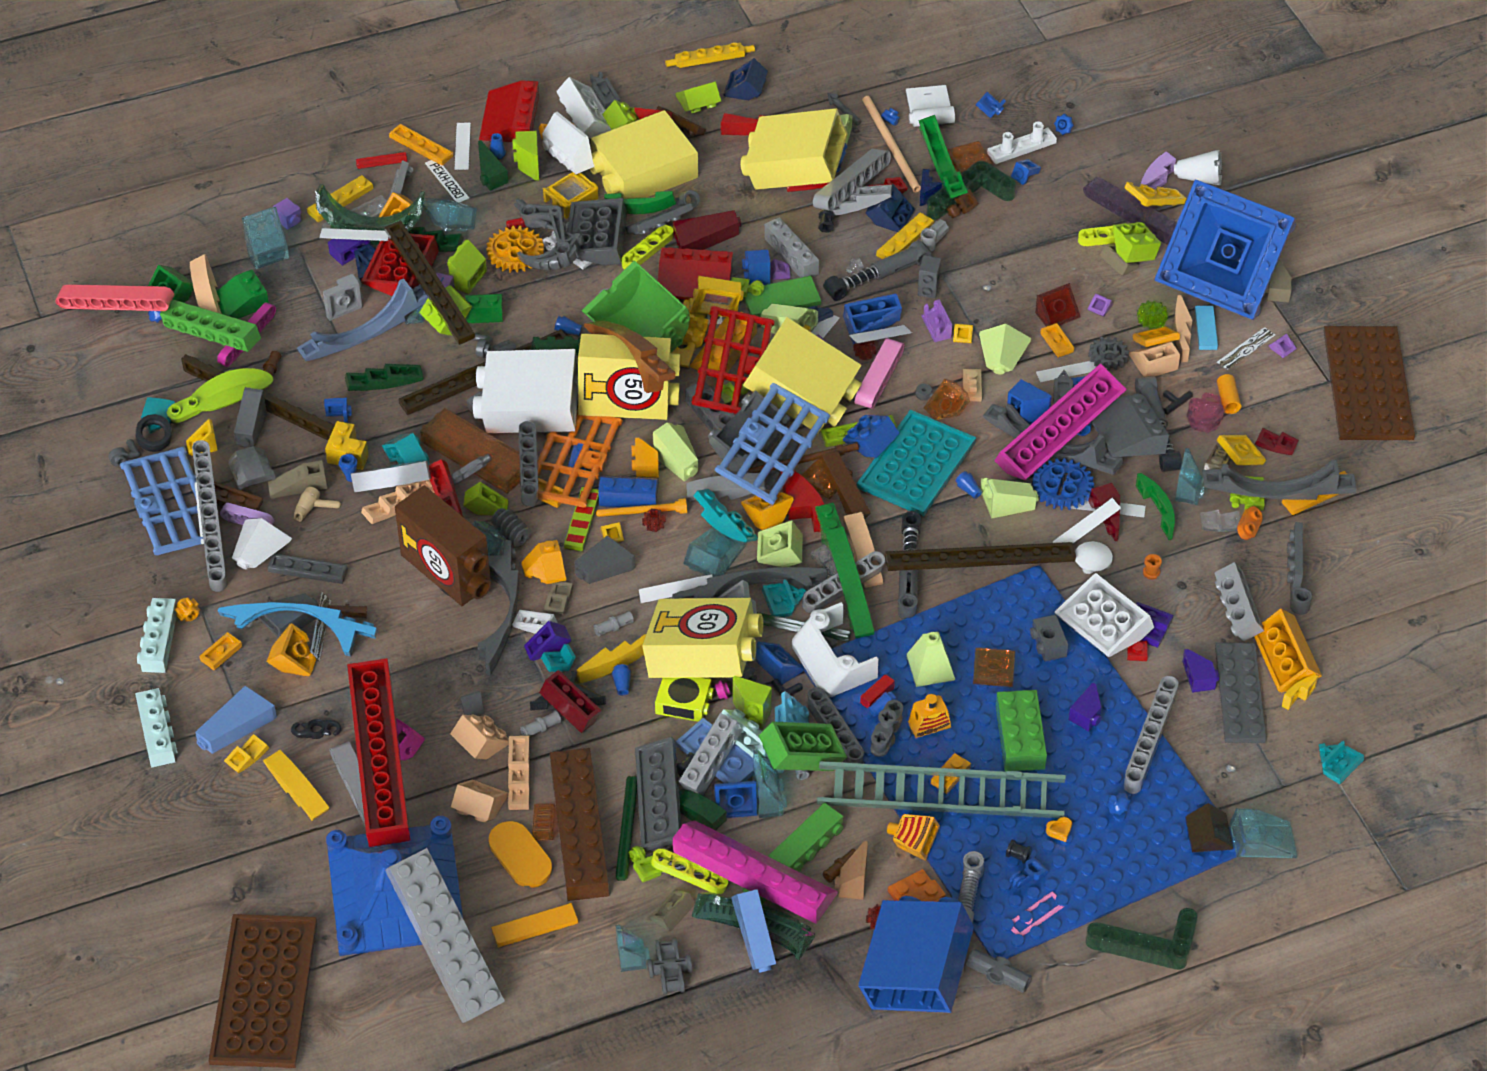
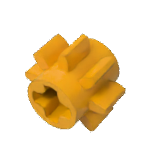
M182 598L176 604V616L181 621L184 619L187 622L195 620L199 615V604L194 598L191 600L189 598Z

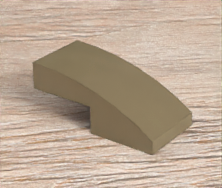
M553 583L551 592L548 593L544 611L564 614L572 594L573 583Z

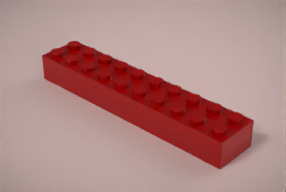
M388 658L347 664L369 847L411 841Z

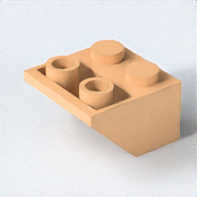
M1172 342L1129 352V356L1143 377H1156L1178 370L1180 353Z
M462 715L450 733L475 759H488L509 745V738L506 736V732L498 728L494 724V720L486 715Z

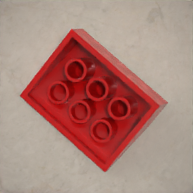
M521 80L490 90L487 96L479 140L491 141V136L498 133L501 134L503 142H513L512 139H516V132L533 131L539 101L538 81Z
M410 234L432 267L439 252L435 236ZM388 237V241L379 242L361 282L364 285L393 296L399 280L403 278L412 289L420 284Z
M662 247L657 281L677 299L690 300V298H693L694 289H698V276L731 281L733 252ZM706 294L704 301L728 302V297Z

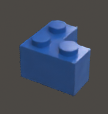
M768 250L745 251V259H742V269L746 270L744 271V279H750V284L756 280L761 281L763 285L770 284V257Z

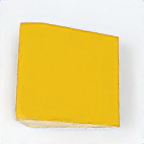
M955 324L953 342L971 343L973 325Z
M620 522L600 527L603 538L609 536L615 542L624 541Z

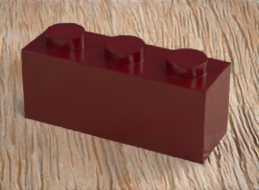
M559 670L545 680L539 692L581 733L595 723L601 712V709Z

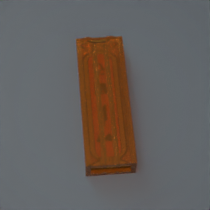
M444 408L421 428V442L462 467L478 457H483L489 453L492 460L473 474L506 494L520 483L519 452L448 409Z

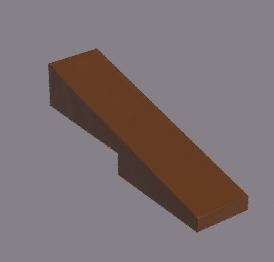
M839 452L821 455L820 458L832 490H837L845 514L850 515L862 512L864 519H866L871 512Z

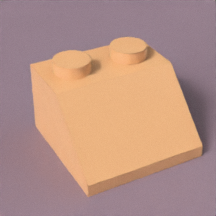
M472 779L457 784L451 808L456 809L457 813L467 816L470 814L475 816L477 821L487 822L496 817L509 793Z

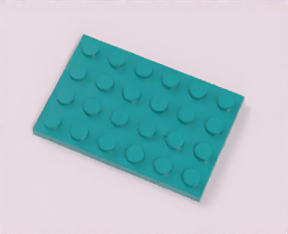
M910 410L897 427L899 435L872 461L857 482V488L906 510L917 512L920 516L924 517L976 443V437Z

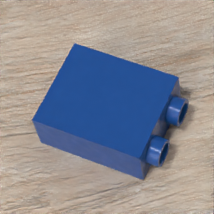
M903 896L899 901H882L858 985L872 1010L952 1012L974 925L962 902L951 897H942L938 902L920 901L912 896Z

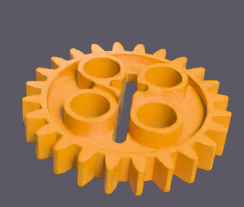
M512 226L510 230L505 227L504 232L499 229V234L493 233V238L489 237L486 248L488 260H491V264H496V268L502 267V271L509 269V273L513 269L517 273L519 269L525 272V267L532 269V267L519 260L517 254L519 251L528 256L544 254V243L539 234H535L534 230L529 232L528 227L522 230L521 226L518 229Z

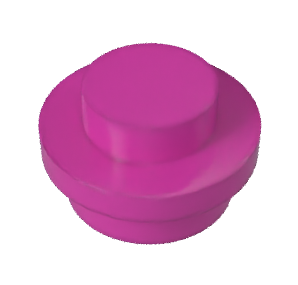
M719 680V683L715 684L719 699H728V694H730L728 684Z

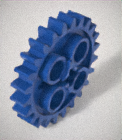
M1056 458L1055 463L1048 460V465L1043 464L1042 468H1039L1037 473H1034L1032 480L1033 490L1037 491L1040 502L1046 501V506L1053 504V509L1060 506L1061 510L1064 507L1071 510V506L1077 509L1078 503L1084 505L1085 500L1089 501L1094 483L1093 477L1090 476L1091 472L1086 471V466L1080 468V462L1073 464L1071 459L1068 463L1065 458H1063L1062 462ZM1066 473H1068L1066 481H1064V476ZM1062 485H1063L1062 492H1061V494L1059 495L1060 488H1061Z

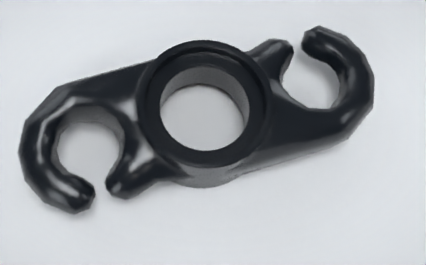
M312 719L308 723H301V726L304 727L302 731H296L300 724L299 722L294 723L291 727V732L297 738L320 739L324 735H331V732L328 730L330 727H336V730L333 732L334 736L341 732L342 727L335 720ZM314 726L322 728L318 732L311 731V728Z

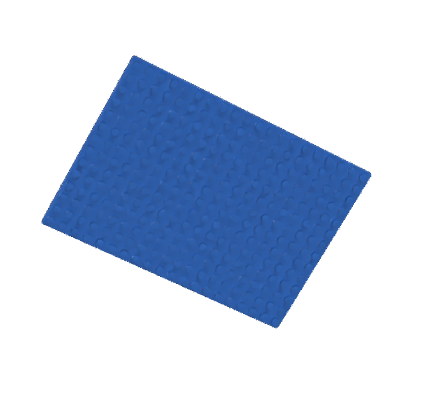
M1040 566L1031 567L918 613L914 617L903 619L876 630L874 635L860 637L832 648L837 658L850 655L858 663L874 657L878 658V678L829 697L863 748L864 764L941 768L956 753L971 763L969 770L1007 772L1004 770L995 707L997 692L1037 690L1047 753L1045 769L1022 770L1017 772L1066 775L1065 783L1047 782L1046 810L1064 811V817L1072 821L1071 832L1066 842L1046 834L1047 823L1053 820L1057 821L1059 818L894 809L900 819L904 814L934 817L939 823L940 827L927 860L952 898L958 900L964 877V856L971 851L982 854L984 858V874L979 878V883L977 884V893L972 910L974 912L973 931L987 953L994 958L998 956L1006 959L1011 958L1245 853V847L1230 826L1233 850L1192 852L1185 817L1207 803L1213 806L1214 804L1163 734L1140 792L1131 794L1124 789L1125 773L1148 714L1104 653L1058 616L1057 619L1068 643L1067 657L1044 662L1042 655L1038 654L1036 640L1032 639L1030 634V628L1033 627V619L1055 615L1054 612L1065 602L1062 595ZM939 632L946 648L955 680L916 687L907 659V653L923 634ZM804 668V672L806 673V675L808 676V678L810 679V681L812 682V684L814 685V687H816V685H815L814 682L812 681L811 677H810L809 674L807 673L806 669ZM886 674L895 681L894 689L891 692L903 704V719L898 731L894 733L895 743L890 747L885 756L878 757L871 753L870 748L872 744L871 735L875 726L880 721L878 716L873 717L869 710L860 704V699L863 693ZM1092 683H1095L1101 703L1100 716L1102 718L1100 723L1096 727L1093 726L1088 732L1069 720L1070 707ZM928 694L940 695L948 709L951 728L915 738L908 724L913 704L924 700ZM870 772L876 781V772ZM897 773L884 774V794L888 801H895ZM905 774L904 802L917 803L918 775ZM924 775L923 803L938 804L939 789L931 784L933 775ZM965 777L964 805L979 806L980 778ZM985 778L984 806L999 807L1001 779ZM1006 780L1005 807L1020 806L1021 780ZM959 781L948 794L944 792L943 804L958 805ZM1026 781L1025 809L1040 810L1041 781ZM1116 791L1127 793V798L1131 801L1128 811L1124 812L1121 816L1110 814L1106 806L1108 797ZM1012 839L1017 844L1032 847L1029 859L1035 857L1049 871L1040 880L1033 879L1018 889H1015L1009 883V879L1017 871L1023 873L1025 864L1014 857H1006V850ZM1033 866L1029 868L1033 872H1038ZM1052 891L1057 895L1056 900L1051 897L1045 902L1040 903L1031 912L1026 910ZM1058 905L1063 907L1038 926H1033L1030 932L1024 936L1014 934L1011 931L1014 926L1019 932H1022ZM1019 915L1020 920L1014 923L1012 919ZM1032 919V923H1031V924H1026V923H1025V922H1029V921Z

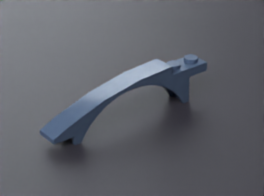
M403 278L399 280L397 288L387 305L371 320L343 333L322 334L313 332L310 334L312 339L297 347V350L305 361H310L356 346L406 321L404 316L425 304L428 297L420 285L412 289Z

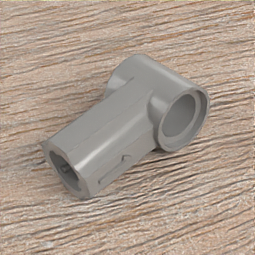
M940 219L930 228L922 230L920 241L930 252L935 250L936 243L949 231L946 221Z

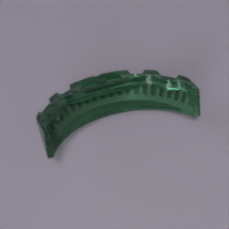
M320 184L316 190V209L331 226V229L385 231L386 226L401 220L407 231H410L422 215L425 191H421L414 203L397 214L386 217H368L354 213L340 205L329 194L324 184ZM370 240V243L373 245H378L380 242L379 240Z
M712 892L698 893L692 917L740 928L731 897H722ZM762 905L770 940L785 947L795 956V959L800 960L815 938V933L811 932V927L799 923L800 920Z

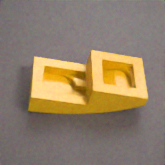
M1314 674L1294 684L1284 694L1282 707L1289 710L1298 698L1306 701L1316 688L1318 676Z
M253 734L241 748L237 746L224 762L237 773H240L268 751L269 746Z

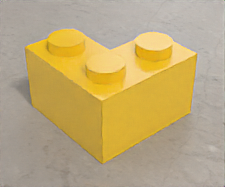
M337 421L325 447L327 463L339 465L341 456L352 454L357 459V469L363 470L369 457L367 441L357 440L355 424Z

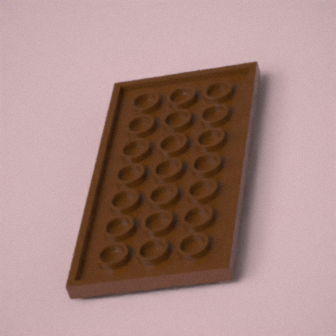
M1324 326V338L1339 440H1414L1415 432L1397 326Z
M233 914L208 1060L209 1065L296 1068L317 917Z

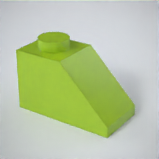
M479 482L465 491L463 506L477 515L493 516L498 509L505 508L507 510L509 500L482 482Z

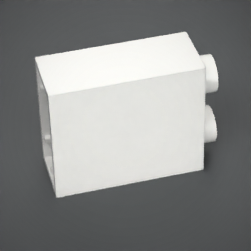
M575 349L487 351L486 365L478 366L476 370L478 389L483 388L482 396H474L473 399L474 418L483 419L486 433H519V425L525 421L532 422L536 427V432L575 431L578 403V359Z

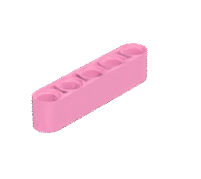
M889 338L885 339L857 391L855 404L874 409L903 354L904 343Z

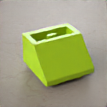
M614 100L602 114L611 130L640 120L634 112V108L625 102L621 103L617 100Z
M1143 222L1123 223L1113 226L1116 252L1126 263L1155 260L1161 242Z
M467 239L462 245L458 246L455 254L447 262L449 275L454 277L455 289L470 294L487 272L486 258Z

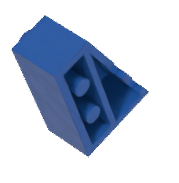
M897 294L845 304L843 318L849 335L880 330L900 321L902 307ZM851 338L853 346L858 344Z

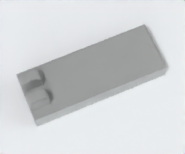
M402 160L400 169L396 170L389 198L393 192L401 194L404 179L409 178L413 172V168L408 166V162Z

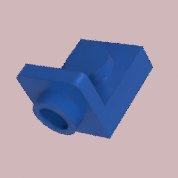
M1029 159L1017 161L1011 178L1024 185L1029 176L1039 174L1041 167Z

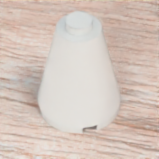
M1220 150L1178 160L1177 164H1174V174L1178 178L1191 181L1196 179L1213 185H1221L1222 175H1220L1222 157Z

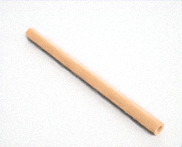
M863 97V103L913 192H919L921 186L871 97Z

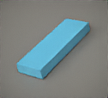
M1195 306L1199 350H1217L1218 342L1214 307Z

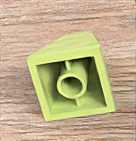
M939 632L923 634L907 653V659L916 687L954 681L953 670Z

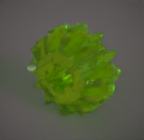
M1147 300L1146 303H1141L1137 310L1138 323L1142 324L1143 328L1149 327V329H1156L1159 326L1163 327L1168 319L1167 307L1163 306L1162 302L1156 303L1155 300L1153 302Z

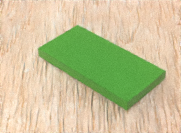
M811 276L764 285V291L759 296L748 292L747 297H743L750 315L761 317L763 310L767 309L771 304L802 308L821 305L820 296Z

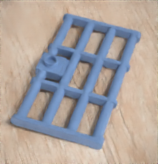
M776 383L770 385L769 392L757 410L752 412L753 416L751 418L748 417L739 431V437L734 439L733 446L720 465H717L715 468L717 473L769 504L775 503L783 485L789 476L794 474L793 470L807 448L812 446V441L822 425L830 418V415L825 411L820 410ZM776 393L785 397L786 400L774 418L771 419L763 413ZM794 402L802 407V409L788 429L780 424V421ZM811 412L819 418L806 438L795 432L807 414ZM758 420L766 423L768 427L765 428L763 425L759 424ZM776 429L785 435L770 457L761 452V450ZM747 439L756 445L753 447L744 441ZM793 439L801 445L789 464L785 466L777 460L790 440ZM742 448L750 454L735 475L726 470L738 450ZM757 457L766 462L754 483L751 484L745 481L743 477ZM775 467L783 473L768 494L759 489L771 469Z
M185 447L125 461L120 464L132 490L131 495L135 498L134 505L139 518L143 519L142 524L146 526L153 544L154 555H161L201 544V539H203V537L198 536L190 516L198 513L197 506L187 508L179 486L190 484L196 498V475H194L187 458L188 453ZM179 456L187 477L176 479L168 459ZM161 461L168 482L157 484L150 463ZM143 466L150 486L139 489L131 468ZM172 489L180 510L169 513L161 491ZM151 493L154 494V496L151 495V496H147V497H142L143 495H147V494H151ZM161 512V515L150 518L151 515ZM183 517L191 539L180 541L172 520ZM165 522L172 544L161 546L154 524Z

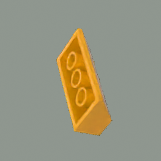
M726 317L716 329L714 338L725 340L729 317ZM736 319L732 342L743 344L747 321ZM754 323L751 340L757 334V323ZM712 345L708 369L719 371L723 347ZM704 347L690 364L691 368L698 370L701 367ZM730 349L726 373L729 372L740 357L741 351Z
M1279 609L1262 622L1264 631L1254 636L1278 692H1287L1294 684L1308 676L1315 674L1318 676V679L1322 677L1295 615Z

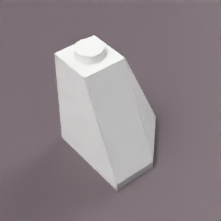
M262 518L245 520L232 559L237 561L236 564L243 569L255 568L288 544L292 538Z

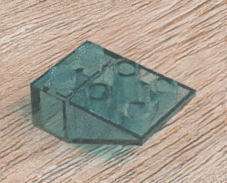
M276 206L242 218L248 256L255 269L289 258L288 247Z

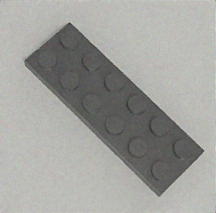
M1216 642L1215 653L1217 670L1219 672L1218 682L1225 743H1265L1266 733L1255 643Z
M673 737L635 748L641 847H643L645 852L672 845V838L681 828L676 744Z

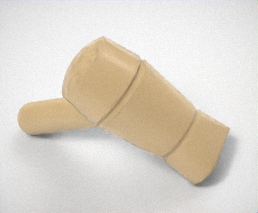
M307 487L301 494L293 518L296 521L302 522L313 507L339 508L341 503L335 500L319 499L320 492L316 488Z

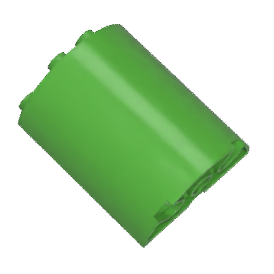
M635 260L612 281L610 289L601 291L581 310L593 322L609 321L631 329L643 337L671 338V353L683 343V338L686 335L690 322L687 307Z

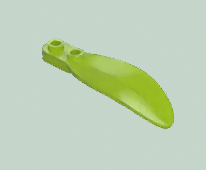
M254 368L227 371L204 383L192 396L172 404L167 410V415L171 422L180 423L200 414L202 411L207 412L227 407L242 400L245 387L264 390L273 383V377L266 371Z

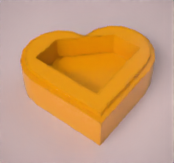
M1060 817L1057 821H1050L1046 825V834L1066 842L1071 832L1072 821L1067 817Z

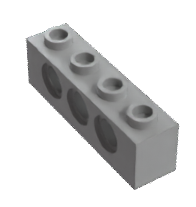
M780 217L765 224V240L800 278L807 276L813 278L819 275V259Z
M1234 562L1214 572L1217 579L1215 581L1216 587L1222 593L1220 599L1224 606L1227 607L1225 611L1226 616L1233 624L1231 626L1233 634L1246 641L1263 632L1264 628L1243 570Z
M722 713L719 714L679 780L684 789L702 796L704 795L743 731L736 720Z

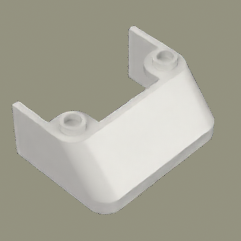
M842 602L812 614L792 639V648L816 687L822 688L828 697H833L878 678L877 657L862 663H858L850 655L837 658L821 633L843 624Z

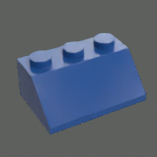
M602 475L598 491L599 506L632 507L656 505L659 478Z

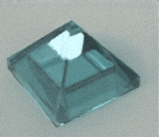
M423 305L410 313L405 321L406 325L423 323L424 317L419 313Z

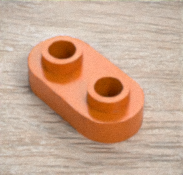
M1252 506L1245 509L1238 523V534L1244 540L1255 537L1261 525L1262 513L1257 507Z

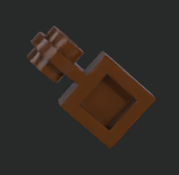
M970 189L967 190L968 193L954 199L957 205L953 204L947 208L948 216L954 218L961 214L960 210L963 214L968 213L978 205Z

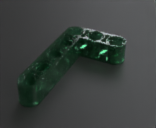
M978 161L961 173L966 189H970L972 193L983 187L1004 201H1012L1015 198L1016 181L985 161ZM943 187L928 199L927 216L933 220L940 219L947 214L949 206L957 205L954 200L957 197L950 198Z
M1191 908L1182 909L1178 915L1172 940L1093 922L1087 927L1085 943L1093 950L1181 970L1186 967L1198 915Z

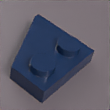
M370 243L354 251L360 282L376 251Z

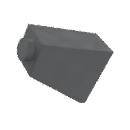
M247 387L244 389L234 431L236 445L243 447L256 445L267 417L263 390Z
M609 536L603 538L575 561L576 576L588 584L635 569V556Z
M306 593L271 601L319 606L318 602L314 598L311 599ZM277 611L259 617L278 638L291 623L301 629L317 619L309 614L297 611Z

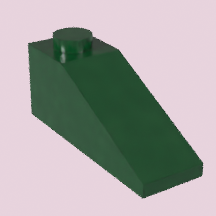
M482 140L478 141L481 169L480 181L482 185H486L491 191L507 184V169Z

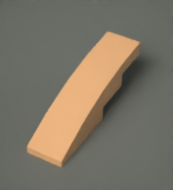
M204 254L190 261L191 277L198 307L221 314L218 306L220 300L215 289L218 286L208 258Z
M1178 295L1174 316V330L1180 333V339L1175 340V345L1180 353V362L1182 363L1188 362L1192 318L1182 295Z
M430 480L398 485L395 492L380 496L377 503L362 507L361 513L371 524L395 516V505L423 485L433 493L435 492Z
M862 512L843 516V521L849 535V543L854 553V561L857 562L874 552V546ZM871 561L873 565H879L878 561ZM858 570L859 575L864 574L861 570ZM881 572L864 582V588L882 585Z
M509 736L508 808L509 810H529V736Z

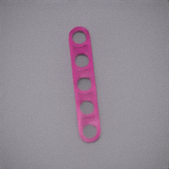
M267 302L264 303L247 322L256 324L260 333L273 319L276 307ZM226 345L218 355V364L229 367L243 350Z

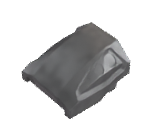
M252 446L235 451L228 460L239 490L276 479L265 450Z

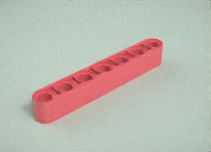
M63 285L55 301L59 307L64 309L166 311L174 297V292L168 287Z

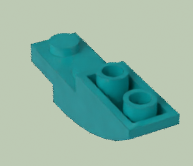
M697 490L693 495L704 508L701 516L716 530L729 538L741 542L758 540L753 528L746 524L742 515L736 511L728 512L727 508L717 500L711 490Z

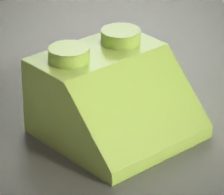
M792 520L758 532L757 561L759 563L776 567H791L802 563L803 534Z

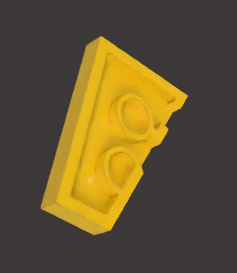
M1126 182L1125 189L1141 201L1142 205L1147 207L1151 205L1176 206V204H1185L1187 199L1176 189L1158 186L1156 189H1153L1145 184L1137 187L1132 182Z

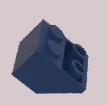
M892 184L891 197L868 207L865 213L876 226L899 232L907 224L915 208Z

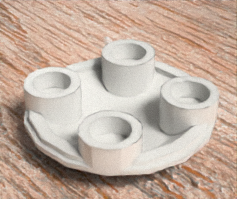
M1085 542L1075 550V561L1083 568L1082 570L1086 574L1111 567L1112 552L1106 545L1100 542Z

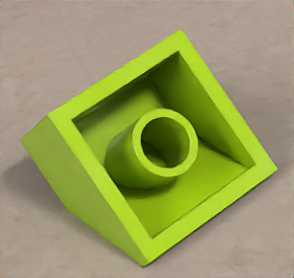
M716 81L675 93L685 112L691 110V114L701 111L700 107L707 106V109L716 107L717 102H721Z
M537 131L516 132V139H512L513 150H517V152H513L514 162H517L518 170L534 180H539Z
M447 286L445 289L464 318H466L472 306L452 286ZM428 298L419 313L440 334L453 336Z
M734 676L733 704L736 709L745 714L744 717L746 719L754 721L761 729L764 728L772 710V687Z

